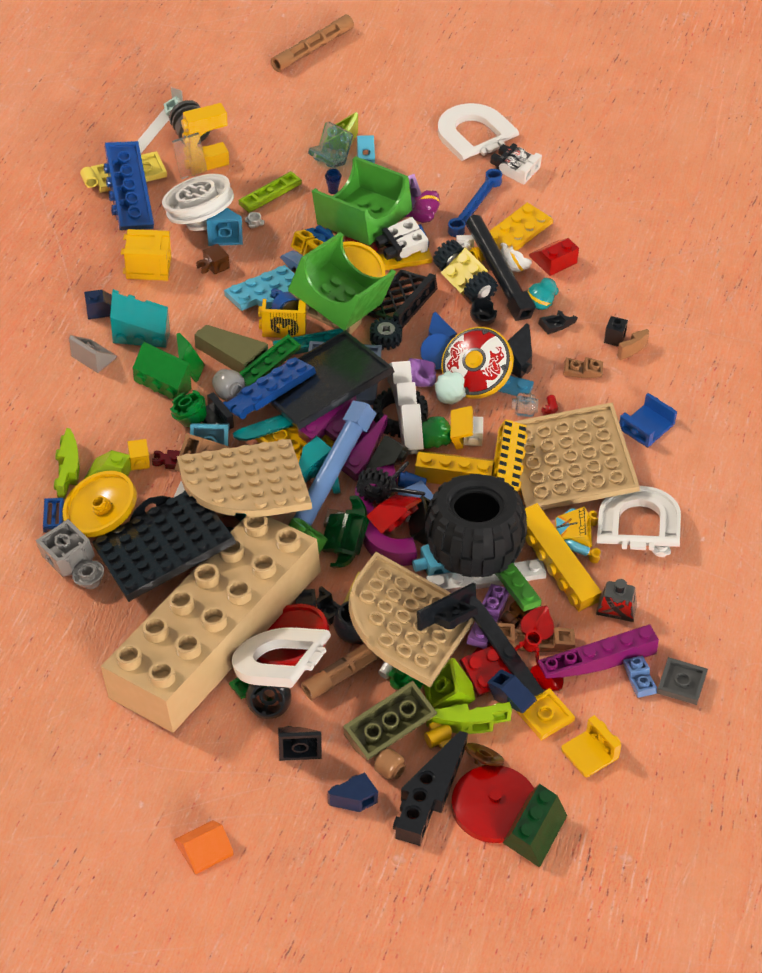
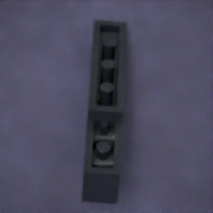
M459 731L402 787L400 817L396 816L393 824V829L396 830L395 839L418 846L421 845L433 811L439 813L443 811L465 752L468 733Z

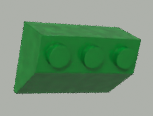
M146 342L142 344L133 366L134 381L150 388L154 392L165 395L169 399H174L183 392L186 395L192 389L190 363Z

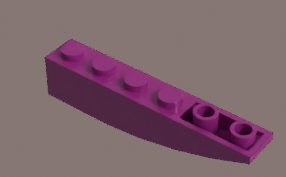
M649 624L540 659L538 664L546 678L568 677L598 672L622 665L625 659L638 656L645 658L657 654L659 639Z

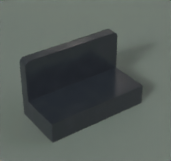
M214 392L208 394L207 415L202 422L204 424H229V430L234 428L233 414Z

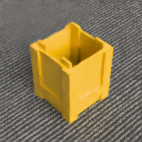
M128 229L127 234H124L123 240H126L125 248L121 249V255H124L125 259L123 274H126V279L168 281L172 258L170 231Z

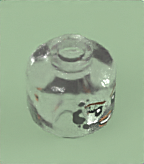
M518 393L516 399H512V410H515L517 416L533 417L535 413H538L539 399L533 393Z

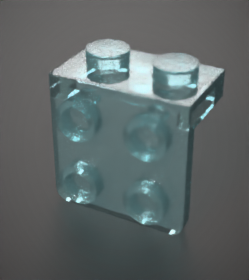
M326 122L319 145L310 147L308 154L313 156L315 160L326 163L330 168L345 165L353 134L331 122Z

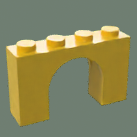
M222 103L183 112L181 124L184 129L182 138L185 146H183V152L186 156V159H184L185 168L189 169L191 174H196L229 165V151L223 142L209 146H197L199 138L207 131L228 126L227 112Z

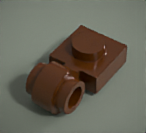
M514 601L510 605L509 611L504 612L500 620L502 623L514 624L516 629L520 624L518 618L522 620L533 609L523 612L517 602Z

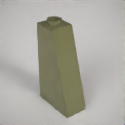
M205 325L194 334L195 347L239 373L268 350V344L210 325Z

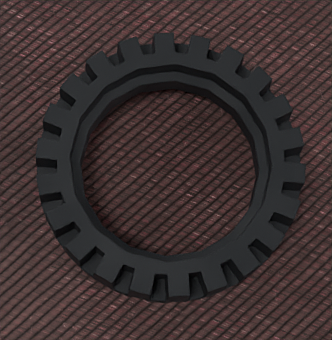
M388 388V391H382L381 394L377 395V399L374 400L373 410L377 414L373 420L376 423L384 416L383 409L395 403L391 388ZM416 391L417 404H420L421 420L423 423L428 418L427 400H425L423 395H420V392ZM387 417V426L384 434L388 435L390 432V436L395 437V434H398V438H401L399 421Z

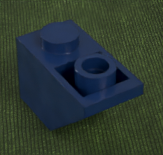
M502 669L487 682L494 700L500 703L510 702L512 709L522 714L537 701L536 697L515 675Z
M365 772L352 776L348 781L335 785L328 791L329 806L361 812L378 803V790Z

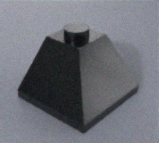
M527 323L508 340L514 359L511 374L518 378H522L532 369L530 325Z
M292 726L278 728L279 761L322 759L321 731Z

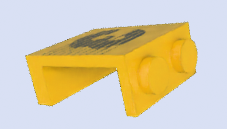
M263 299L262 306H259L258 317H262V319H259V330H262V337L284 338L287 334L291 337L306 335L305 302L299 300L298 310L267 309L266 299Z

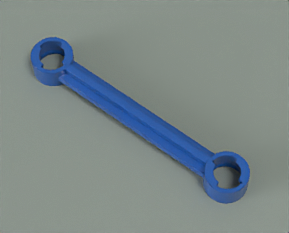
M489 169L486 171L483 185L459 217L453 218L448 222L449 235L452 237L464 235L465 224L468 218L473 215L491 189L501 185L502 172L500 170Z

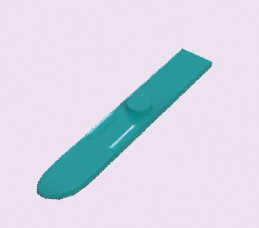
M281 414L235 431L233 437L240 441H249L294 425Z

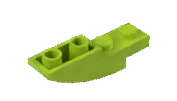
M66 428L65 434L61 436L60 449L56 450L55 459L59 463V477L54 481V490H57L58 498L64 499L66 498L69 485L78 484L80 473L77 443L70 428Z
M510 702L496 703L487 707H476L472 710H469L467 703L455 704L441 709L435 708L437 715L428 720L426 725L428 727L432 722L449 725L452 733H458L459 731L468 734L492 732L494 724L511 721L512 707Z

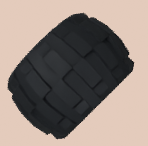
M481 474L461 475L452 478L449 482H444L433 495L425 515V535L433 557L438 563L443 564L446 570L466 577H488L508 569V565L514 563L519 556L527 535V515L520 495L514 491V487L509 483L503 482L500 478Z

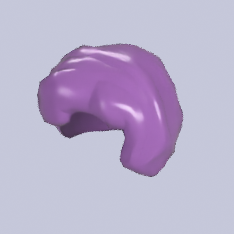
M409 358L412 382H415V386H433L436 382L435 363Z

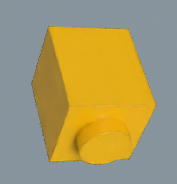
M147 440L127 441L131 471L150 468Z

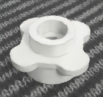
M251 212L245 217V222H248L249 228H256L265 223L258 212Z
M654 546L652 553L658 557H665L671 554L670 546Z

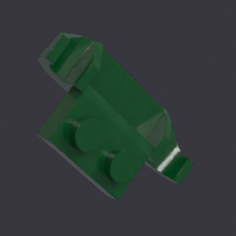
M350 496L349 500L352 503V510H346L345 513L330 514L324 532V536L328 540L322 551L334 552L338 555L337 561L330 564L332 568L345 567L353 561L356 555L360 554L369 519L367 518L366 507L359 496Z

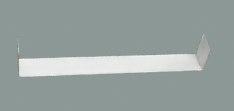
M171 87L172 98L177 96L183 101L182 90ZM165 109L138 139L140 153L145 150L169 121V116L166 115Z

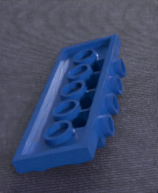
M139 142L105 143L104 148L107 162L104 163V173H108L106 185L111 189L109 191V201H113L111 213L118 220L119 230L154 229V220Z

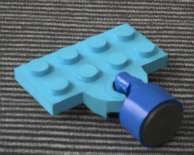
M285 265L279 266L272 271L264 272L257 277L247 279L240 284L232 285L224 290L225 297L241 311L255 305L262 306L263 299H266L267 309L298 310L299 300L288 291L295 273Z

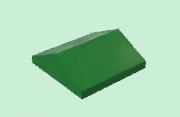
M177 333L179 358L190 363L191 378L194 382H197L205 364L191 344L180 333Z

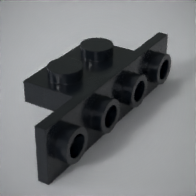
M472 582L418 610L417 629L421 631L433 624L440 625L445 629H453L457 625L478 615V608L469 604L470 597H476V583Z

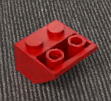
M393 495L373 509L367 515V518L381 534L387 530L391 532L404 523L409 515L411 516L419 509L417 505L422 500L419 497Z

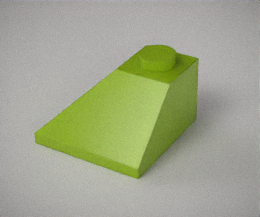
M111 450L97 457L85 478L102 471H118L128 476L131 471L130 455Z
M454 658L448 660L431 687L424 684L426 699L434 709L451 707L455 704L467 703L468 705L475 700L472 682Z

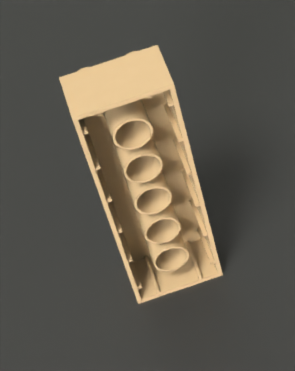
M246 515L230 532L236 544L201 562L101 665L108 697L174 733L233 668L232 656L236 649L249 638L267 631L281 616L285 606L291 605L321 572L316 538L269 516L247 517Z

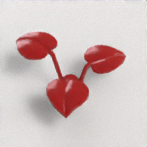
M545 605L531 610L523 617L520 628L526 636L514 649L517 651L523 647L528 652H535L537 665H534L530 672L543 690L550 688L551 690L559 691L563 687L564 677L546 678L538 664L540 652L538 647L541 641L549 639L554 632V622L549 613L548 606ZM478 647L473 653L478 652L483 648Z

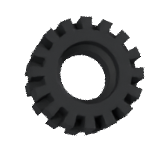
M373 467V470L367 468L366 471L363 470L360 473L356 491L360 497L364 496L363 500L367 501L369 499L370 503H373V501L380 503V500L384 502L389 498L393 487V480L391 475L388 476L389 473L387 471L383 473V469L377 471L375 467ZM370 484H376L380 487H374Z

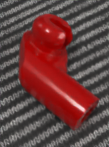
M549 395L546 398L548 405H545L546 408H541L543 416L555 414L559 409L555 396Z

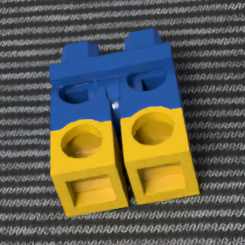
M320 225L316 226V229L309 228L295 231L291 247L304 256L334 235L330 229H325Z

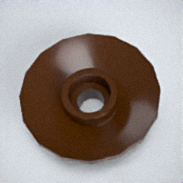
M466 743L465 745L466 752L475 759L474 763L480 767L485 765L502 766L505 760L500 754L484 745L477 743Z

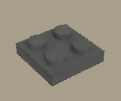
M668 657L657 694L697 705L708 669Z

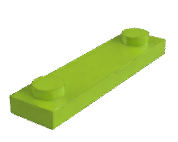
M290 171L239 199V205L250 213L302 184V180Z

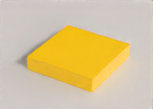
M550 688L545 690L544 693L535 696L537 701L523 714L516 711L540 740L547 738L575 720V716Z

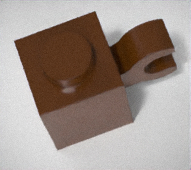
M217 243L203 250V260L196 262L197 269L201 267L202 274L207 273L209 269L214 274L230 268L229 255Z

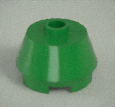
M192 390L193 392L187 395L183 392L172 401L171 415L185 427H190L192 423H201L207 415L205 398L196 390Z

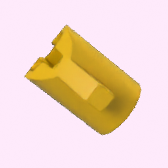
M432 722L428 725L430 731L424 733L425 741L429 748L439 745L440 749H442L450 741L452 729L449 725Z

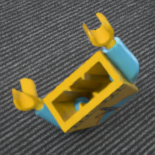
M581 507L579 509L571 508L566 513L555 518L556 530L569 548L581 555H589V560L592 563H598L601 550L599 548L590 550V547H592L591 526H596L598 523L597 512L593 510L588 514L586 508Z

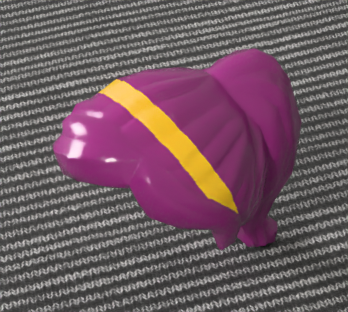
M426 190L420 196L415 197L414 208L405 217H413L414 220L420 223H427L434 219V214L440 205L439 194L437 191Z

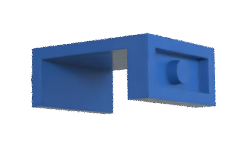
M647 393L644 405L631 416L623 413L620 416L619 424L624 433L648 448L675 425L677 411L660 401L657 397Z

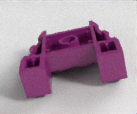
M356 396L298 430L299 437L306 443H309L316 436L322 439L324 435H327L335 442L345 424L343 418L352 401H356ZM384 415L377 423L372 421L367 432L361 433L342 468V471L355 482L358 481L360 473L363 470H367L366 467L378 448L379 441L387 426V415Z

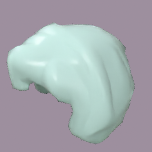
M446 371L444 374L439 375L435 384L437 399L444 404L452 405L462 400L466 396V389L464 388L465 378L459 372L452 373L451 371Z

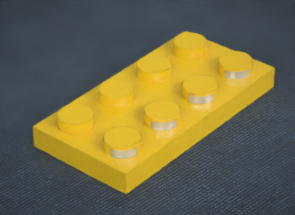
M527 202L491 229L490 233L500 250L502 248L500 244L506 243L509 248L513 246V249L517 251L553 223V218Z

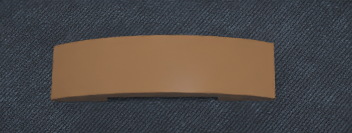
M497 623L514 648L524 640L526 635L521 629H515L514 624ZM554 627L552 636L547 640L541 641L538 647L540 652H554L575 648L574 629ZM521 647V648L518 649V650L526 651L523 647Z

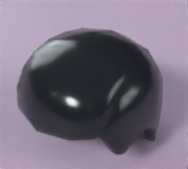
M478 298L472 303L470 316L475 323L486 326L495 321L497 310H494L492 301Z

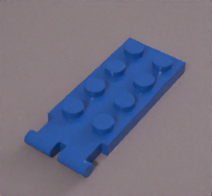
M296 357L291 358L282 366L274 368L271 373L258 378L252 385L244 387L236 394V397L228 402H223V404L231 413L241 419H245L252 411L261 409L316 374L315 368Z

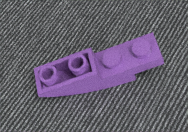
M491 584L482 604L495 622L499 623L509 592L505 587ZM475 622L467 637V644L485 649L489 641Z

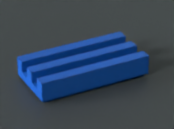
M44 498L43 532L52 530L64 522L62 513L64 498ZM49 503H52L51 524H48ZM57 503H60V504H59V524H56V506H57Z

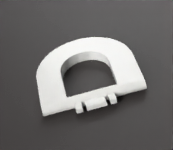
M468 103L454 106L446 110L438 121L439 139L461 161L479 153L485 156L487 152H494L502 144L505 145V141L519 136L517 128L497 110L482 104ZM465 121H478L486 125L496 137L473 146L456 130V127Z
M640 486V491L607 497L599 508L597 543L622 544V549H627V545H630L632 550H646V546H649V550H654V546L680 547V507L676 500L668 493L648 486ZM638 506L654 510L660 517L659 536L619 535L620 515L625 510Z
M278 628L257 634L243 642L232 656L234 672L241 681L248 684L291 688L305 670H313L314 666L323 657L322 654L326 653V648L323 646L331 637V633L323 629ZM292 648L307 650L296 666L257 662L261 655L274 649Z

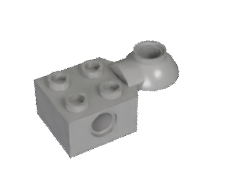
M67 519L36 540L42 557L62 577L72 575L74 582L86 589H94L99 586L104 576V567L100 562L92 560L95 553L89 539L70 520Z

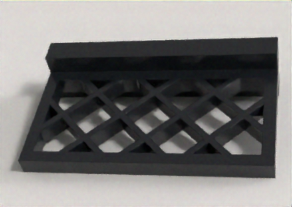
M401 269L394 276L385 298L390 297V299L383 301L377 307H380L381 310L371 311L367 316L377 319L383 318V320H385V317H388V320L394 318V322L396 320L399 321L403 328L438 289L436 275L429 273L425 277ZM402 276L409 278V279H405V280H401V281H400V278H401ZM415 282H421L418 285H414ZM407 284H411V285H412V286H409V287L402 288L403 285H407ZM395 287H399V288H400V289H397V290L390 291L391 288H395ZM413 291L412 294H410V295H405V294H404V293ZM402 294L401 297H397V298H393V297H392V296H395V295ZM403 301H404V303H403L402 305H398V306L395 305V303H399V302H403ZM393 304V307L386 309L383 308V306ZM395 312L393 316L386 315L388 313Z

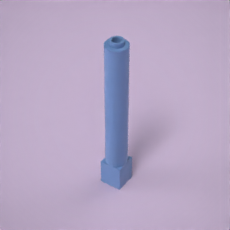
M352 401L343 418L345 424L308 490L312 509L297 511L294 518H300L310 526L314 522L361 433L367 432L377 414L368 403Z

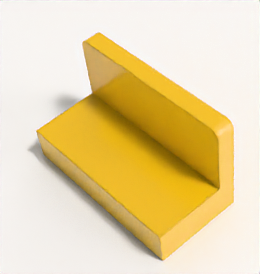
M472 406L451 410L450 438L456 450L464 447V437L473 435Z

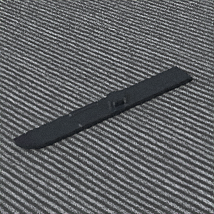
M471 596L469 604L478 608V615L474 616L473 619L511 674L515 675L534 696L544 693V690L485 606L475 596Z

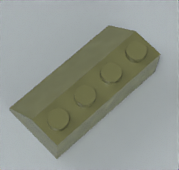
M411 681L343 726L344 736L354 750L368 761L436 716L437 712L414 681Z

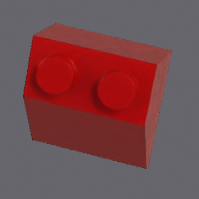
M566 238L530 253L529 257L551 276L577 264L579 247L569 238Z

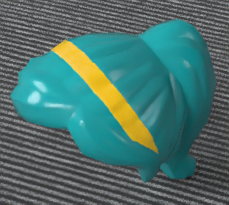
M543 278L540 283H535L528 288L527 292L536 308L544 310L552 306L554 295L558 294L559 289L553 279Z

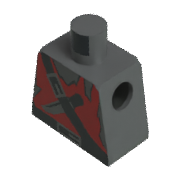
M617 579L615 582L608 581L601 593L596 615L634 622L637 608L636 588L632 585H627L624 579Z

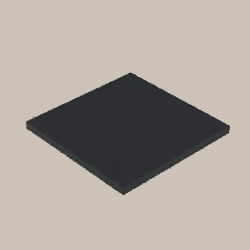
M345 330L299 357L298 359L313 366L316 374L279 396L270 404L300 430L395 371L391 365Z

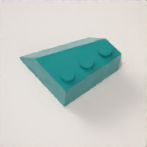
M113 289L110 314L113 343L142 346L146 342L154 347L167 348L170 335L168 307L148 300L145 302L136 300L133 295H128L127 297Z

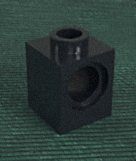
M611 316L606 327L604 343L619 347V343L625 339L628 320Z

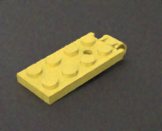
M157 151L141 155L146 182L167 177V171ZM104 164L84 167L80 171L86 187L99 186L100 193L111 191L110 187L106 185L108 173H104Z

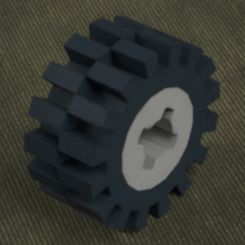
M385 317V320L383 318H379V321L377 319L374 320L370 327L371 344L382 345V350L384 348L390 350V347L394 349L396 346H399L402 341V325L397 320L394 322V318L388 320V317Z

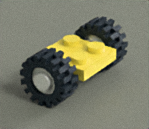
M448 240L446 244L442 243V247L439 246L437 248L438 251L434 253L433 262L442 271L443 276L463 296L466 295L472 303L478 298L490 301V297L495 295L494 292H497L496 287H498V284L487 273L488 270L456 240H451V242Z

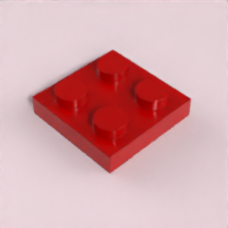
M493 646L460 659V663L472 682L473 690L477 697L491 692L487 682L498 671L502 669L511 674Z

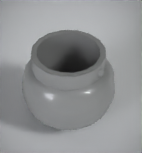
M221 369L214 375L212 385L216 394L221 399L230 401L245 387V381L239 372Z

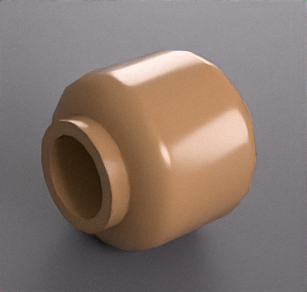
M386 748L374 756L375 771L388 780L398 779L405 771L404 757L391 748Z

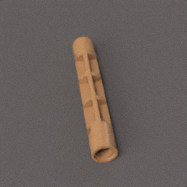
M345 14L325 28L301 40L293 47L271 58L273 69L280 72L302 57L309 55L317 48L326 45L332 39L351 30L354 27L352 18Z
M363 644L321 670L319 674L317 673L302 682L301 687L305 695L313 701L380 657L371 651L366 644Z

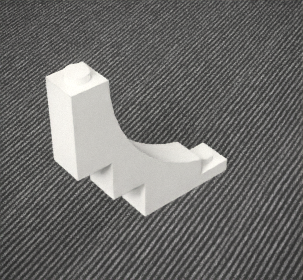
M410 361L391 362L389 365L393 367L395 372L387 377V381L391 387L396 404L401 444L409 448L408 454H417L419 450L424 449L421 408L420 404H417L415 382H412L411 364Z

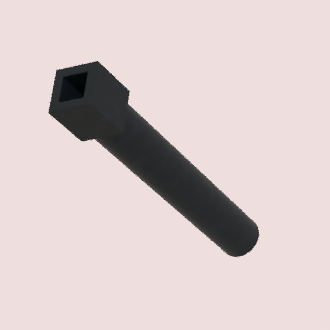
M480 215L470 216L466 226L508 300L507 307L515 321L530 319L536 306L529 293L522 290Z

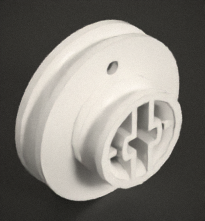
M205 174L188 179L173 187L164 196L162 205L166 210L167 218L172 223L186 224L189 230L202 231L207 229L208 218L222 212L231 204L234 199V193L226 176L221 174Z

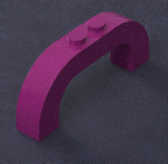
M394 464L377 467L376 469L377 471L383 469V473L387 471L389 473L388 476H393L396 473ZM356 488V489H355V496H359V493H357V491H356L357 488ZM364 496L360 497L368 515L374 509L373 503H370L369 499L367 501L363 500ZM369 520L363 540L367 551L372 556L377 552L401 566L412 565V561L417 559V550L413 537L403 539L387 537L383 533L381 534Z

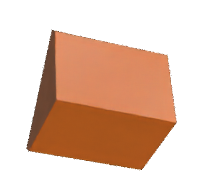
M214 820L174 839L194 874L234 855L223 825Z

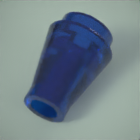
M329 169L325 174L330 194L338 193L342 175L337 169Z

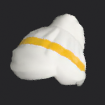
M506 243L500 244L502 247L500 251L512 271L520 272L530 268L532 260L524 258L521 252L513 249V246L509 248Z

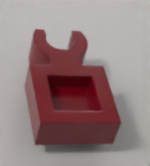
M167 450V454L161 451H154L152 465L161 466L164 464L165 469H175L177 456H179L180 451Z

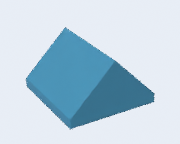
M226 208L217 215L207 219L208 246H213L217 243L220 246L243 245L242 217Z

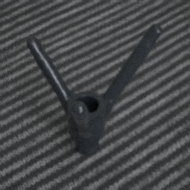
M406 461L392 476L393 487L391 492L425 496V492L397 487L395 479L409 465V462Z

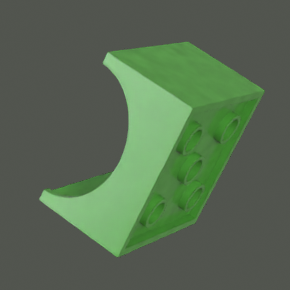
M356 156L353 158L351 174L346 184L338 193L330 196L318 191L316 188L312 190L317 225L337 233L341 232L344 236L369 246L375 241L376 237L382 235V229L395 225L413 210L408 176Z
M339 232L301 257L288 291L345 331L382 304L396 271L391 269L383 277H372L359 271L347 258L343 248L344 235Z

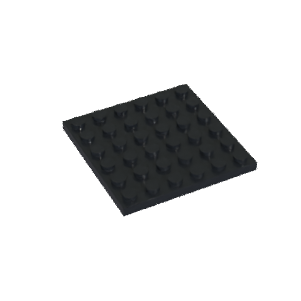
M184 491L176 497L169 498L165 503L151 508L148 512L134 517L131 521L120 525L113 531L99 536L96 540L92 541V544L127 601L130 602L236 544V541L214 511L201 506L193 496L190 497Z

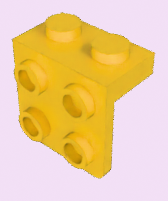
M594 715L588 719L586 731L563 744L561 751L584 777H589L619 758L621 742L616 735H613L607 729L606 724Z

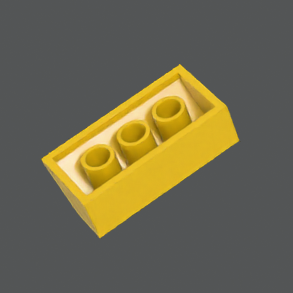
M419 451L416 459L415 475L426 478V483L441 485L461 475L481 474L492 476L494 460Z

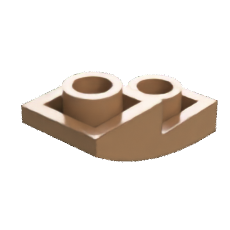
M645 329L632 333L631 340L619 343L618 358L623 360L641 351L648 343L649 330Z
M566 357L563 375L576 378L602 377L603 361L586 357L584 362Z

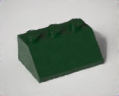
M539 783L529 794L503 841V844L538 867L541 866L567 818L558 795Z

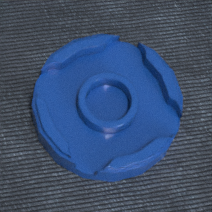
M442 333L428 336L422 342L420 348L422 360L434 362L435 369H442L443 353L452 339Z

